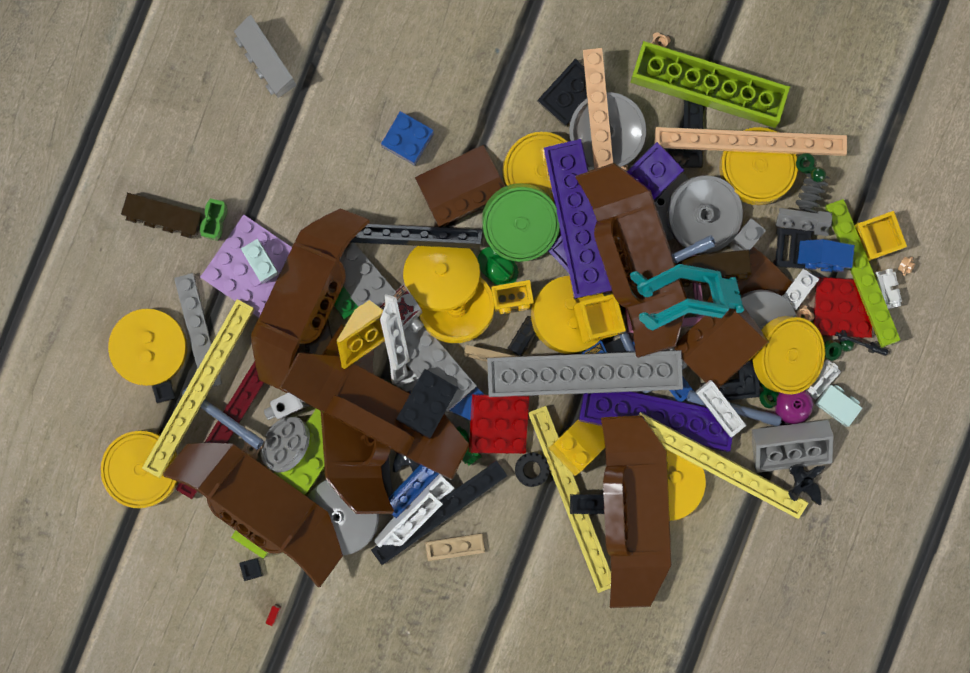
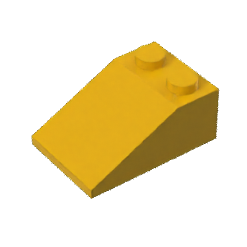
M368 300L354 310L337 339L341 365L344 369L385 341L380 321L383 310L371 300Z
M578 419L549 449L576 476L605 448L603 428L600 425L580 422Z

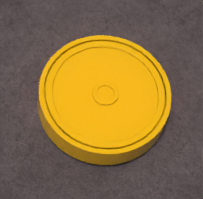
M754 127L743 130L757 132H776L772 129L763 127ZM723 151L719 164L721 179L728 182L735 189L742 202L751 205L770 204L784 196L793 185L798 171L796 167L797 156L796 154Z
M534 132L520 138L508 150L503 162L505 185L517 183L534 185L545 191L555 204L544 147L567 141L550 132Z
M563 276L552 280L537 293L531 308V321L536 335L547 347L564 354L579 353L594 346L599 340L583 343L573 306L582 301L603 297V293L575 299L570 276Z
M139 309L125 315L114 326L108 343L111 363L119 375L131 383L143 386L157 385L172 379L182 368L186 360L188 348L186 335L180 324L170 315L155 309Z
M793 316L777 317L767 323L761 330L769 343L753 357L754 370L760 382L768 389L784 394H797L808 389L820 375L825 359L824 341L817 327L810 321Z
M149 431L128 432L116 438L106 449L101 461V479L106 491L118 503L131 508L155 506L167 499L177 486L178 481L166 478L163 474L161 478H158L142 469L160 437L159 434ZM175 451L173 457L171 458V460H170L168 466L166 467V469L170 466V464H171V463L174 461V459L178 456L176 451Z
M667 450L670 521H674L689 515L696 509L703 498L706 479L703 468Z

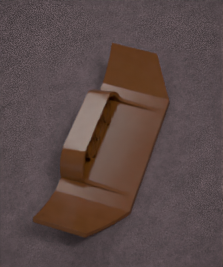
M615 163L576 175L575 178L586 194L597 220L594 228V237L613 295L621 306L627 308L630 317L636 357L639 358L675 347L684 315L652 331L646 328L645 324L639 320V314L644 312L649 315L652 313L658 314L686 300L687 297L680 278L654 291L652 296L644 297L638 292V285L630 277L632 272L637 271L649 280L676 266L651 190Z
M340 208L300 230L251 333L254 360L260 381L288 393L280 388V385L294 361L299 345L310 343L320 336L345 283V269L339 260L350 241L370 223L369 219Z
M341 324L322 355L340 356L337 339L345 325ZM375 348L353 364L374 374L373 358ZM321 412L325 479L355 514H393L394 510L385 491L381 472V465L387 460L391 449Z
M298 353L280 385V388L310 406L451 480L469 447V443L445 414L430 439L396 421L410 394L355 364H351L345 369L342 368L340 356Z
M642 415L601 417L606 450V468L603 478L605 536L607 552L611 556L609 607H651L672 566L667 450Z
M187 444L163 473L164 477L185 484L207 498L210 510L216 517L265 552L272 554L283 552L293 559L317 587L322 586L343 557L329 513L234 444Z

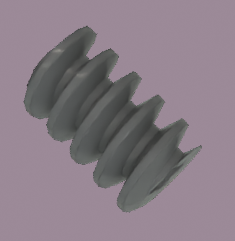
M811 173L806 174L808 178L803 181L806 185L801 187L804 193L798 194L801 200H797L795 203L803 211L818 213L813 208L820 207L816 200H823L819 193L826 192L821 187L828 186V183L825 181L820 183L814 182L811 178Z

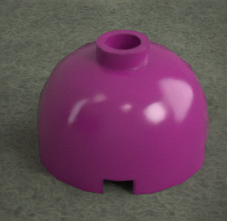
M805 390L797 394L778 393L775 412L781 417L782 421L789 424H798L809 418L814 404L808 391Z

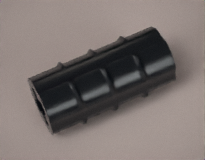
M527 315L508 346L510 351L521 357L536 335L531 316Z

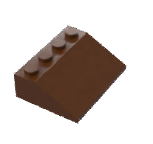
M484 145L415 177L439 228L484 208L491 196L505 187Z
M753 246L749 250L752 276L748 277L747 280H737L740 292L738 295L741 296L754 290H769L783 296L793 282ZM710 295L706 302L713 303L712 295Z
M729 308L722 318L705 315L677 341L674 349L681 351V359L705 383L711 380L719 389L764 348L769 341L745 308L742 313H737L736 309Z

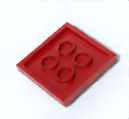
M817 277L819 280L815 284L813 324L821 335L835 336L836 332L840 333L844 330L849 337L872 338V324L854 279Z
M472 394L469 452L526 454L529 396L489 397V395Z

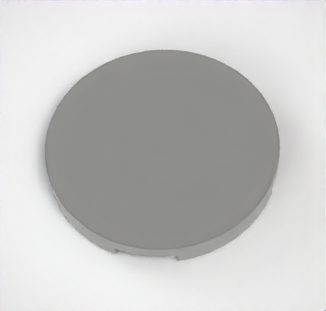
M284 417L277 421L265 435L267 439L264 448L261 449L262 461L267 468L275 472H285L297 465L309 445L310 432L307 424L297 417Z

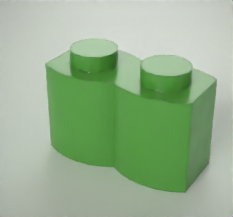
M211 198L208 200L205 207L206 217L200 227L202 237L218 241L223 233L222 222L225 220L228 211L227 204L224 201Z

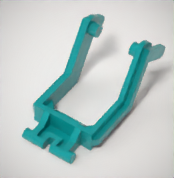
M678 264L649 280L637 271L630 274L631 280L638 285V292L644 297L652 296L654 291L679 278L709 283L713 303L686 299L658 314L652 313L649 315L646 312L639 314V320L645 324L646 328L652 331L687 313L722 318L729 308L736 309L737 313L744 311L741 296L738 295L740 292L736 278L724 279L721 277L720 271Z

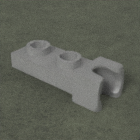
M779 208L776 226L813 231L815 235L828 236L829 227L832 223V213L823 211L811 213Z

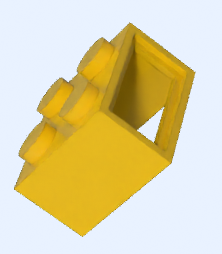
M894 211L854 225L869 261L907 247Z
M530 280L491 287L494 309L500 315L511 313V309L518 308V311L530 310V306L534 303ZM519 292L525 294L523 299L518 298L517 294ZM510 294H514L515 299L510 300L508 296ZM504 295L506 301L500 302L499 296Z
M613 294L582 301L573 306L583 343L616 336L626 331L619 303Z

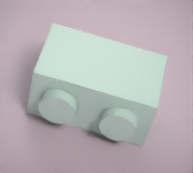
M258 239L241 248L262 284L279 275Z
M829 385L815 402V405L845 427H849L862 410V407L859 406L860 402L852 396L848 398L844 395V390L838 385Z

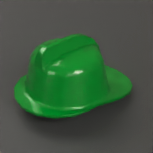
M491 247L481 250L477 259L479 268L493 284L498 286L515 283L519 271L514 261L499 256Z

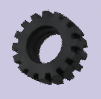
M533 452L526 453L517 460L515 475L523 485L536 487L543 484L548 478L549 465L542 455ZM533 461L540 466V473L537 477L529 478L525 475L524 466L528 462Z

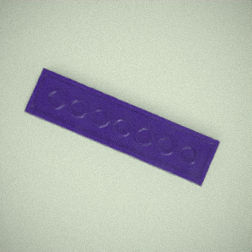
M582 139L544 147L574 298L577 299L612 291L594 237V228L597 220L586 194L575 178L576 175L588 172Z
M656 142L627 172L650 189L655 200L684 169ZM561 235L548 252L569 273Z
M634 392L583 394L579 415L580 422L602 426L601 417L638 416L641 412L707 448L730 452L733 437L726 433L706 407Z

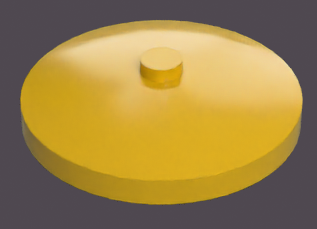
M417 246L406 259L403 279L405 286L418 305L432 311H451L461 307L473 297L480 281V268L478 260L470 248Z
M481 277L473 297L457 309L439 312L425 309L419 305L422 310L419 319L424 324L426 331L434 338L447 343H464L475 339L488 328L494 315L492 291Z

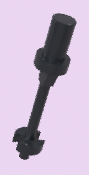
M844 330L840 333H835V336H838V340L844 342L846 339L868 348V352L872 354L878 353L883 356L888 354V349L881 348L876 342H871L870 344L847 336V332Z

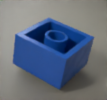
M400 111L383 139L381 146L415 166L432 138L434 131Z
M824 239L800 241L798 264L805 265L806 269L815 270L820 268L822 272H844V269L852 268L855 245Z

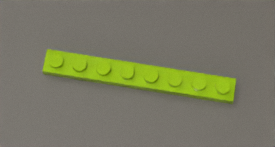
M844 199L826 205V212L832 213L831 224L838 242L855 245L853 265L849 269L880 347L883 348L899 342L900 337Z

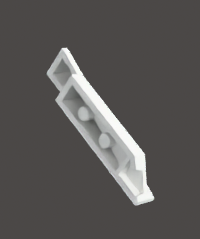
M385 294V308L380 321L390 361L391 381L395 385L408 376L406 364L410 359L397 299Z
M439 474L397 518L394 517L374 539L378 547L392 544L394 546H402L442 505L439 500L451 492L454 487Z

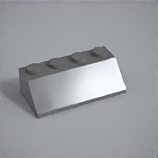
M249 15L234 31L237 36L234 39L240 48L244 46L247 53L244 55L250 64L254 62L258 67L255 71L260 79L265 78L268 84L265 86L270 94L273 95L275 93L277 98H279L297 85L253 17Z
M824 420L752 429V448L756 473L789 469L790 466L795 464H801L806 467L832 463L833 433L829 421Z

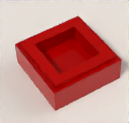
M276 604L272 606L265 622L267 625L273 626L275 624L281 606Z

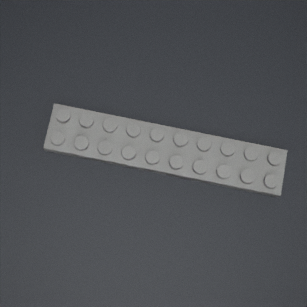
M352 243L344 250L339 260L343 264L346 274L343 286L358 307L368 300H371L379 307L385 302V294L391 296L395 290L355 243ZM410 326L403 330L410 359L407 365L419 378L423 370L427 369L458 387L446 409L447 412L477 388L439 341L426 331L424 326L417 333Z
M659 351L639 358L636 357V352L487 358L489 397L683 389L681 351Z

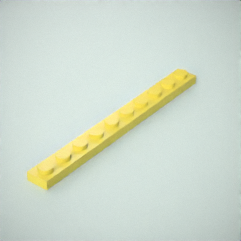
M238 299L236 300L142 469L161 478L255 310L253 307Z
M544 406L528 413L597 592L600 593L611 588V571L588 514H570V494H580L573 474L549 449L558 439V435L548 409Z
M641 412L638 416L642 415L665 449L797 519L800 518L807 507V500L801 497L797 501L791 500L788 490Z

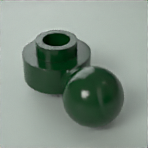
M804 153L797 158L796 167L804 174L811 173V178L814 182L820 183L825 180L826 171L821 167H816L817 161L811 154ZM807 162H810V165L808 167H805V164Z
M846 339L844 342L839 341V343L833 340L826 341L824 343L825 358L831 361L838 359L842 351L849 352L854 348V342Z
M759 380V385L764 388V391L759 396L760 402L764 407L771 409L777 405L779 394L765 387Z

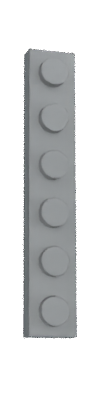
M191 273L176 277L174 280L198 369L212 343L195 277ZM218 374L212 387L222 384L220 374Z

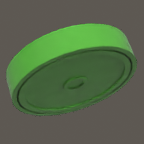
M511 184L498 190L488 200L482 214V229L489 246L499 256L517 262L533 260L546 253L554 244L560 228L557 208L545 191L531 184Z

